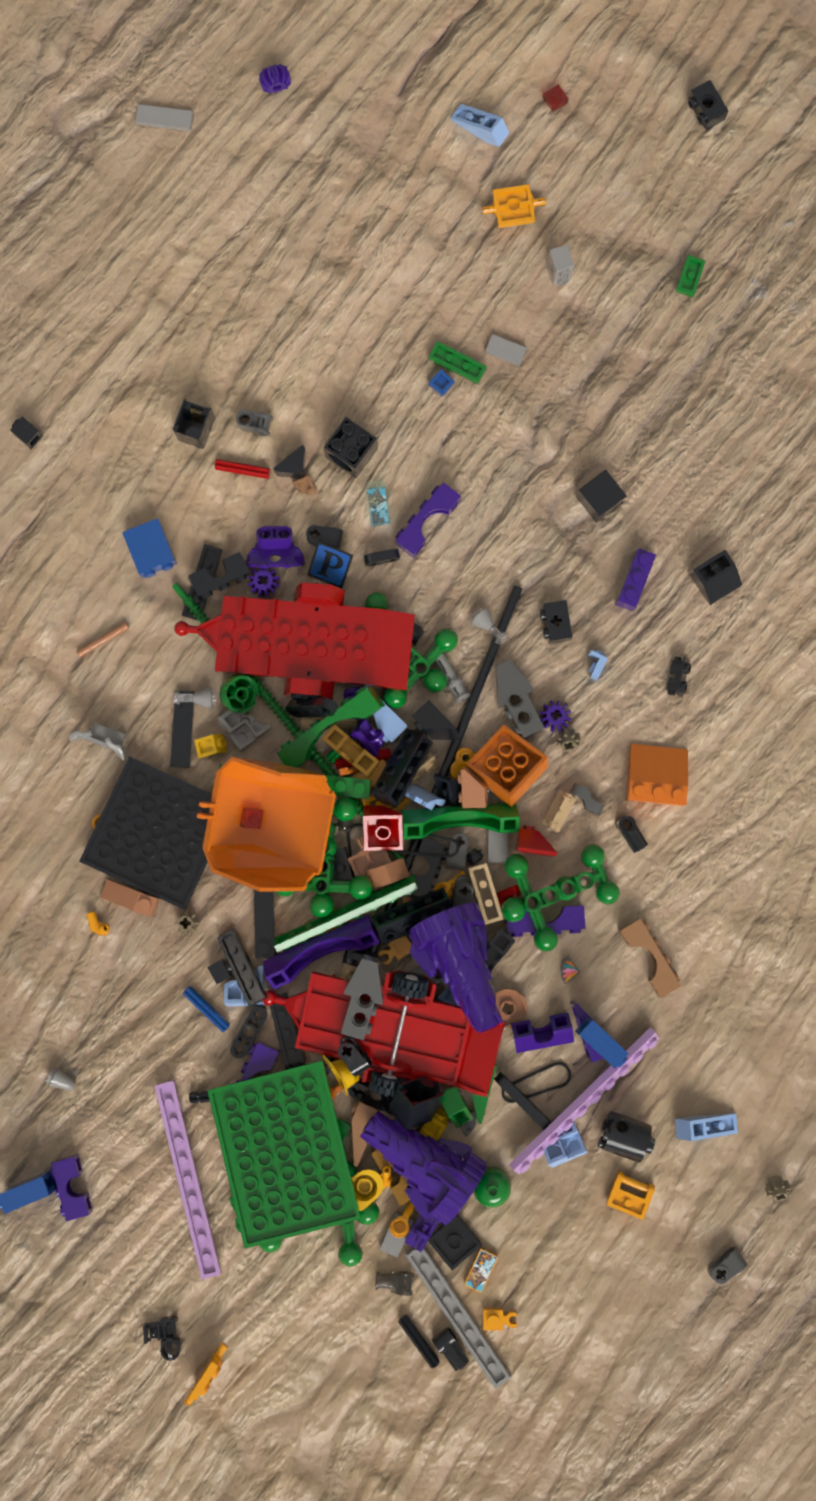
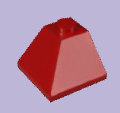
M383 805L364 806V851L403 850L402 813Z
M523 825V829L519 828L515 852L550 857L557 856V851L539 831L534 830L535 827Z

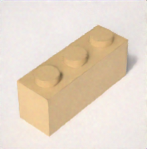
M487 863L468 868L485 925L503 920L504 918Z

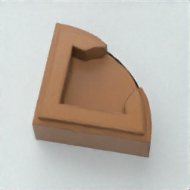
M310 475L292 482L294 487L303 494L317 493Z

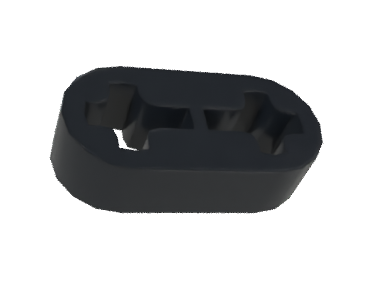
M390 549L363 556L365 566L367 567L400 560L399 549Z

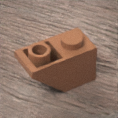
M463 767L461 772H458V783L462 787V791H459V803H462V808H486L488 806V786L468 767Z

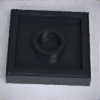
M458 1214L447 1225L443 1224L432 1233L428 1240L451 1270H454L482 1246L480 1240Z

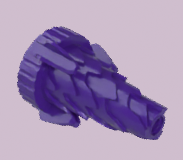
M467 903L442 911L413 926L410 929L409 935L413 943L410 953L430 978L436 976L437 969H439L444 983L449 985L456 1004L461 1006L471 1026L478 1033H482L504 1021L496 1005V994L490 982L493 978L486 964L488 958L485 921L477 903Z
M379 1111L370 1118L360 1135L364 1141L384 1155L383 1158L393 1165V1169L407 1180L408 1186L405 1189V1193L419 1214L425 1219L434 1218L444 1225L451 1222L466 1204L487 1167V1162L474 1154L472 1147L444 1138H439L436 1141L430 1136H423L414 1129L405 1130L396 1119L392 1121Z

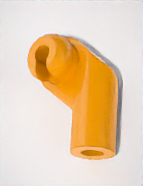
M96 912L86 914L92 932L101 936L109 933V925L98 921Z

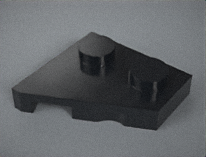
M346 847L337 849L333 855L335 860H332L335 867L334 881H351L354 875L348 861ZM325 862V867L323 868V872L327 869V863H326V862ZM325 881L321 883V888H319L321 891L326 889Z

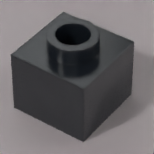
M224 959L208 967L216 984L233 976L228 961L225 962Z

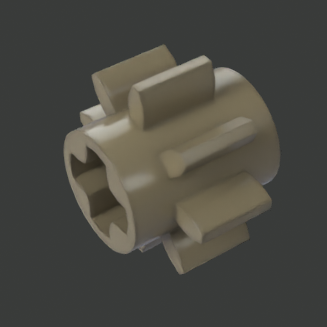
M568 727L558 732L557 746L561 745L562 750L572 751L579 747L580 733H576L574 728Z
M189 911L185 912V916L178 914L180 919L174 922V924L179 926L177 932L184 930L185 935H188V930L196 932L194 926L199 924L194 919L196 914L189 916ZM186 918L188 921H191V925H188L187 928L182 923Z
M781 1176L770 1177L765 1187L767 1196H772L775 1201L786 1199L791 1189L789 1181H783Z

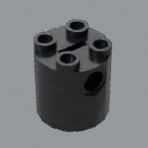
M610 1111L607 1119H604L601 1127L604 1133L599 1138L598 1148L638 1163L643 1160L646 1153H652L655 1145V1139L651 1136L652 1125L614 1111Z

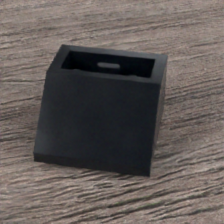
M726 550L696 567L689 574L709 605L714 604L742 586L737 567Z

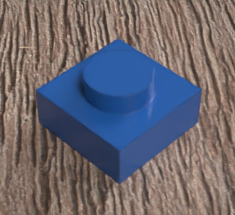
M440 369L428 385L443 397L455 384V381Z

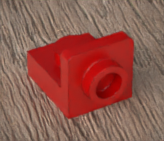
M517 884L496 893L501 906L508 898L521 896Z

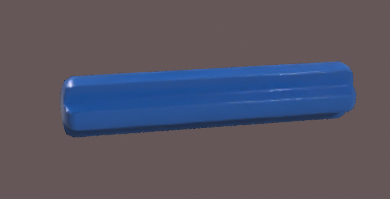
M188 987L183 992V995L221 1032H225L229 1028L230 1024L192 987Z

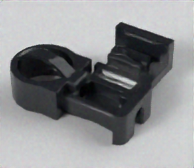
M172 1316L169 1319L168 1317H162L160 1322H148L143 1325L144 1344H147L154 1338L158 1339V1341L161 1340V1356L168 1361L175 1360L182 1348L180 1337L176 1336L177 1316ZM167 1343L168 1354H166L164 1350V1347ZM172 1343H174L178 1348L177 1354L173 1356Z

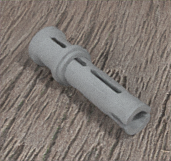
M442 653L435 662L439 669L447 676V688L452 691L457 704L469 698L471 694L466 691L462 684L463 680L457 677L445 654Z

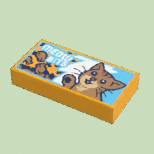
M480 1247L464 1281V1285L482 1293L496 1264L498 1255Z

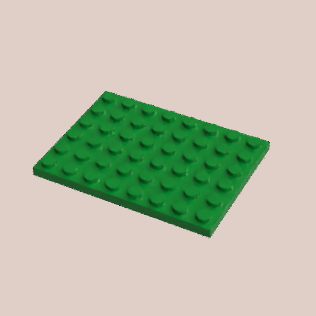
M323 1060L207 1090L245 1249L362 1218Z

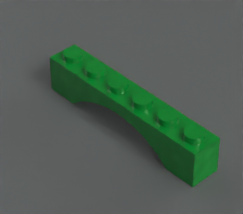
M362 687L355 692L357 696L353 699L349 697L340 703L341 707L337 709L333 716L326 717L322 721L320 719L316 720L310 725L311 729L307 732L302 730L295 735L296 739L293 742L289 740L281 745L282 750L277 752V755L283 764L299 768L310 760L317 740L331 725L343 719H365L385 707V704L374 688Z
M505 803L489 804L486 808H462V806L433 808L432 810L428 808L401 810L404 840L422 839L436 831L452 827H479L498 833L519 832L520 815L516 803L512 807Z

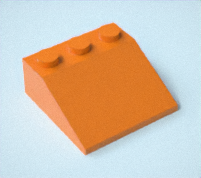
M504 724L466 764L499 799L510 807L521 798L549 767L548 757Z
M630 744L625 801L686 806L688 794V749Z

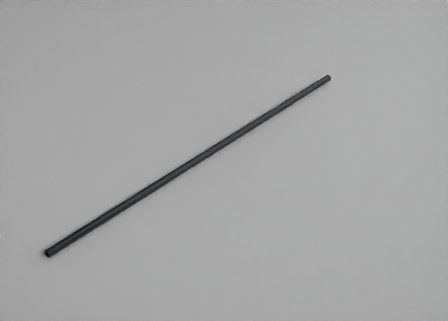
M514 585L457 726L456 730L461 738L451 741L439 771L441 775L448 776L456 752L460 747L523 590L519 586ZM434 784L431 793L437 796L436 786ZM412 839L408 851L418 852L422 839ZM406 854L405 856L408 873L416 857L414 854ZM398 899L393 903H386L384 911L396 907ZM380 937V943L369 947L368 951L377 954L382 942ZM325 1055L330 1062L334 1061L335 1057ZM323 1060L326 1075L328 1076L330 1068Z

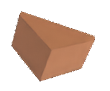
M403 858L367 871L373 889L410 876Z

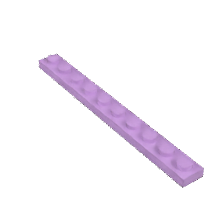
M650 1027L626 1050L629 1054L626 1056L628 1059L623 1066H617L616 1068L610 1066L538 1135L509 1166L518 1175L527 1171L530 1163L535 1158H540L544 1154V1150L549 1145H553L563 1131L569 1130L573 1122L578 1117H582L592 1103L595 1104L600 1100L603 1092L610 1090L620 1076L622 1077L628 1073L629 1067L634 1062H639L643 1058V1054L657 1044L659 1037L656 1032Z
M175 1080L156 1084L155 1090L201 1279L221 1275V1267Z

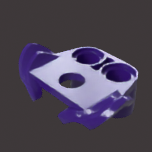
M264 526L257 530V543L255 548H252L247 555V567L266 569L268 567L291 568L305 565L303 553L294 545L291 528L287 526ZM274 555H277L281 558L277 562H273L270 560V558Z

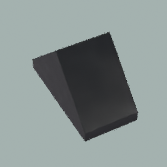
M303 445L275 466L273 468L274 473L280 477H304L305 447Z
M436 773L434 780L437 796L446 800L444 807H457L459 791H462L461 784L458 783L457 779Z

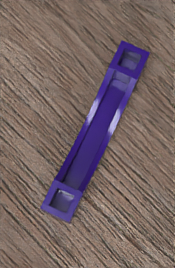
M367 915L263 961L265 978L272 988L276 989L292 982L305 967L325 955L342 950L363 951L380 943L376 927L370 916Z

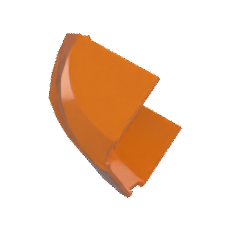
M231 757L216 771L211 802H199L200 807L210 808L209 814L197 813V818L208 819L203 851L211 872L259 892L304 891L308 887L306 884L315 875L318 876L323 868L336 798L334 791L330 789L326 782L328 780L326 776L288 765L249 758Z

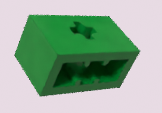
M456 1087L448 1088L442 1092L441 1103L456 1128L474 1119L464 1098Z

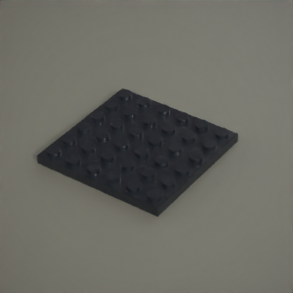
M129 756L79 862L186 910L208 863L203 851L208 819L197 818V813L209 814L210 808L200 807L199 802H211L212 794Z

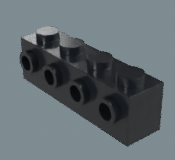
M411 729L405 731L371 791V794L380 803L398 807L433 744L424 732Z
M444 887L371 917L384 945L410 934V929L435 914L452 908V905Z

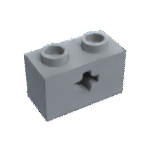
M568 244L549 250L546 265L553 285H564L571 280L574 263Z

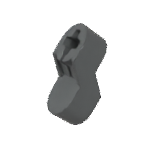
M574 783L570 794L582 799L585 810L600 816L604 805L592 799L588 788Z

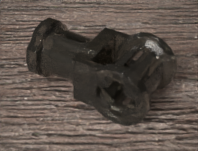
M376 1271L375 1290L379 1288L391 1289V1293L411 1296L413 1295L412 1278L415 1277V1273L410 1271H392V1275L380 1274V1272Z

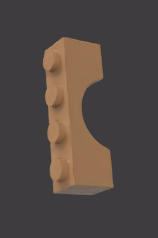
M637 918L619 929V932L628 947H642L651 954L654 961V971L648 981L657 996L663 998L681 987L679 983L681 979L675 970L672 972L669 967L671 962L667 955H662L659 947L661 945L656 937L652 938L649 931L651 928L646 920L642 921L641 918Z

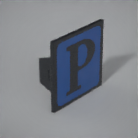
M318 541L307 575L342 589L353 554Z

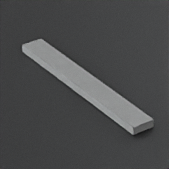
M425 1247L422 1252L412 1248L405 1253V1256L493 1387L496 1389L511 1378L510 1373Z

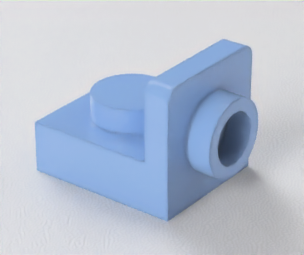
M595 649V651L590 650L588 657L598 661L597 663L593 661L589 670L592 673L590 678L597 681L608 658L605 657V653Z

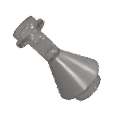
M479 607L472 613L470 617L472 625L490 631L497 638L496 644L503 645L508 640V633H501L494 626L488 608L483 609Z
M211 687L195 694H180L178 690L173 694V702L178 706L180 702H194L210 710L212 706L217 704V692L212 690Z

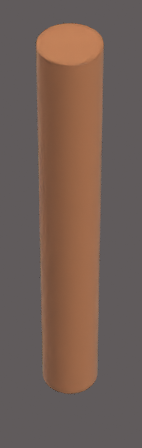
M125 622L76 652L81 658L130 628Z

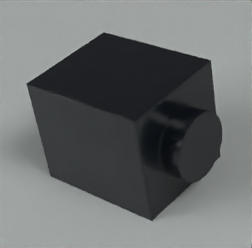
M23 416L15 420L10 429L14 436L30 450L43 437L40 431Z

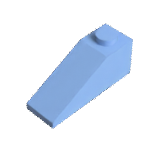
M460 104L450 118L453 122L485 143L500 147L510 133L502 117L464 104Z
M386 704L385 707L373 714L377 728L384 732L382 740L385 743L389 741L393 744L408 729V726Z
M736 1113L689 1116L675 1119L676 1137L681 1140L696 1141L738 1133Z

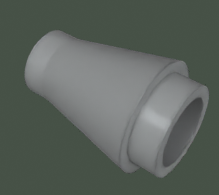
M52 1067L45 1082L49 1083V1086L72 1091L76 1080L69 1077L59 1068L55 1069Z

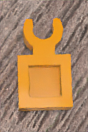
M403 936L388 943L391 949L382 950L378 955L387 954L389 956V959L384 962L387 965L391 963L394 956L400 960L408 955L412 945L408 938Z
M483 1308V1330H503V1325H507L510 1328L517 1327V1322L509 1321L510 1317L517 1316V1312L511 1310L503 1314V1308Z

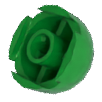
M235 674L223 681L219 695L222 704L232 712L245 713L255 706L259 690L254 679L246 675Z
M486 1167L473 1194L481 1205L488 1208H496L508 1200L511 1193V1182L508 1175L502 1169Z

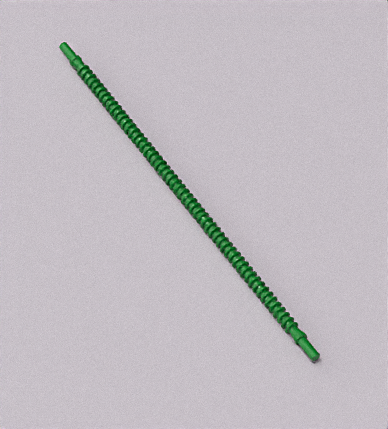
M178 582L172 586L183 600V604L190 609V613H194L193 617H197V621L201 622L200 624L210 620L209 617L206 618V613H202L203 609H199V605L194 603L193 598L187 595ZM246 675L254 679L258 685L259 697H263V701L267 702V706L270 705L269 709L274 710L273 714H277V718L281 719V723L284 722L283 726L288 727L287 731H291L290 734L294 736L298 734L300 727H296L297 723H293V719L289 718L290 715L285 714L286 710H282L283 706L278 705L279 702L275 701L276 698L271 697L272 693H268L269 689H265V685H261L262 681L257 680L258 676ZM313 749L311 760L316 761L315 765H319V769L323 770L322 773L330 776H339V774L334 773L335 769H331V765L328 766V761H324L325 757L320 756L321 753L317 752L318 749ZM349 797L356 802L358 808L357 816H361L363 821V804L359 803V799L356 800V798ZM389 850L396 860L403 858L406 861L401 853Z

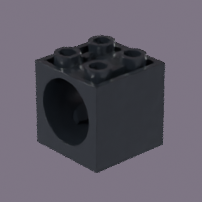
M347 417L344 418L324 446L326 458L356 479L378 450L377 438Z

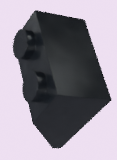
M430 700L412 715L415 720L413 724L417 730L424 732L431 740H458L461 738L455 726Z

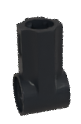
M622 815L617 818L616 828L621 832L633 853L642 850L648 845L633 817ZM624 819H628L630 822V826L626 830L621 826Z
M345 950L342 963L357 967L364 954L379 958V955L366 950Z
M449 1327L432 1338L437 1350L444 1354L455 1371L462 1369L469 1362V1358L457 1343L458 1340Z

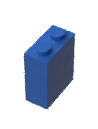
M158 518L122 532L138 574L142 578L153 577L156 575L155 572L160 570L168 571L173 568V565L177 564Z
M587 1017L575 1030L614 1068L623 1066L628 1058L626 1056L629 1053L590 1017Z
M50 1170L10 1186L1 1192L0 1209L4 1211V1214L52 1194L57 1184L55 1178H52Z

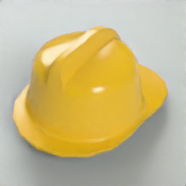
M322 1055L324 1061L335 1075L343 1093L348 1095L347 1089L359 1081V1075L353 1076L342 1059L330 1062Z
M370 1169L362 1170L352 1177L359 1209L362 1211L380 1196L383 1190V1180L376 1171Z

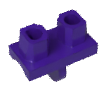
M365 718L361 719L359 725L353 727L350 732L353 740L360 739V746L374 757L378 756V751L384 744L382 740L384 732L381 729L375 730Z
M419 1214L404 1243L422 1252L438 1221L434 1218L425 1219Z

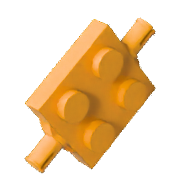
M529 184L494 189L492 191L493 205L482 206L483 215L494 213L497 218L498 228L535 223V206L546 205L545 197L534 199Z
M221 1342L194 1387L190 1389L188 1396L184 1400L186 1405L191 1406L192 1402L197 1400L200 1395L204 1396L210 1387V1383L218 1375L223 1364L221 1359L228 1348V1345Z

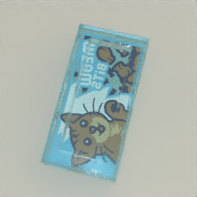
M386 487L367 488L371 527L389 525Z

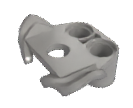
M92 722L89 731L81 732L78 729L69 736L70 741L85 739L114 750L122 760L126 759L125 748L122 747L126 737L124 733Z

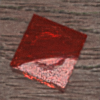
M559 84L543 93V99L552 112L568 103L569 99Z
M243 807L240 826L243 828L260 829L264 810Z

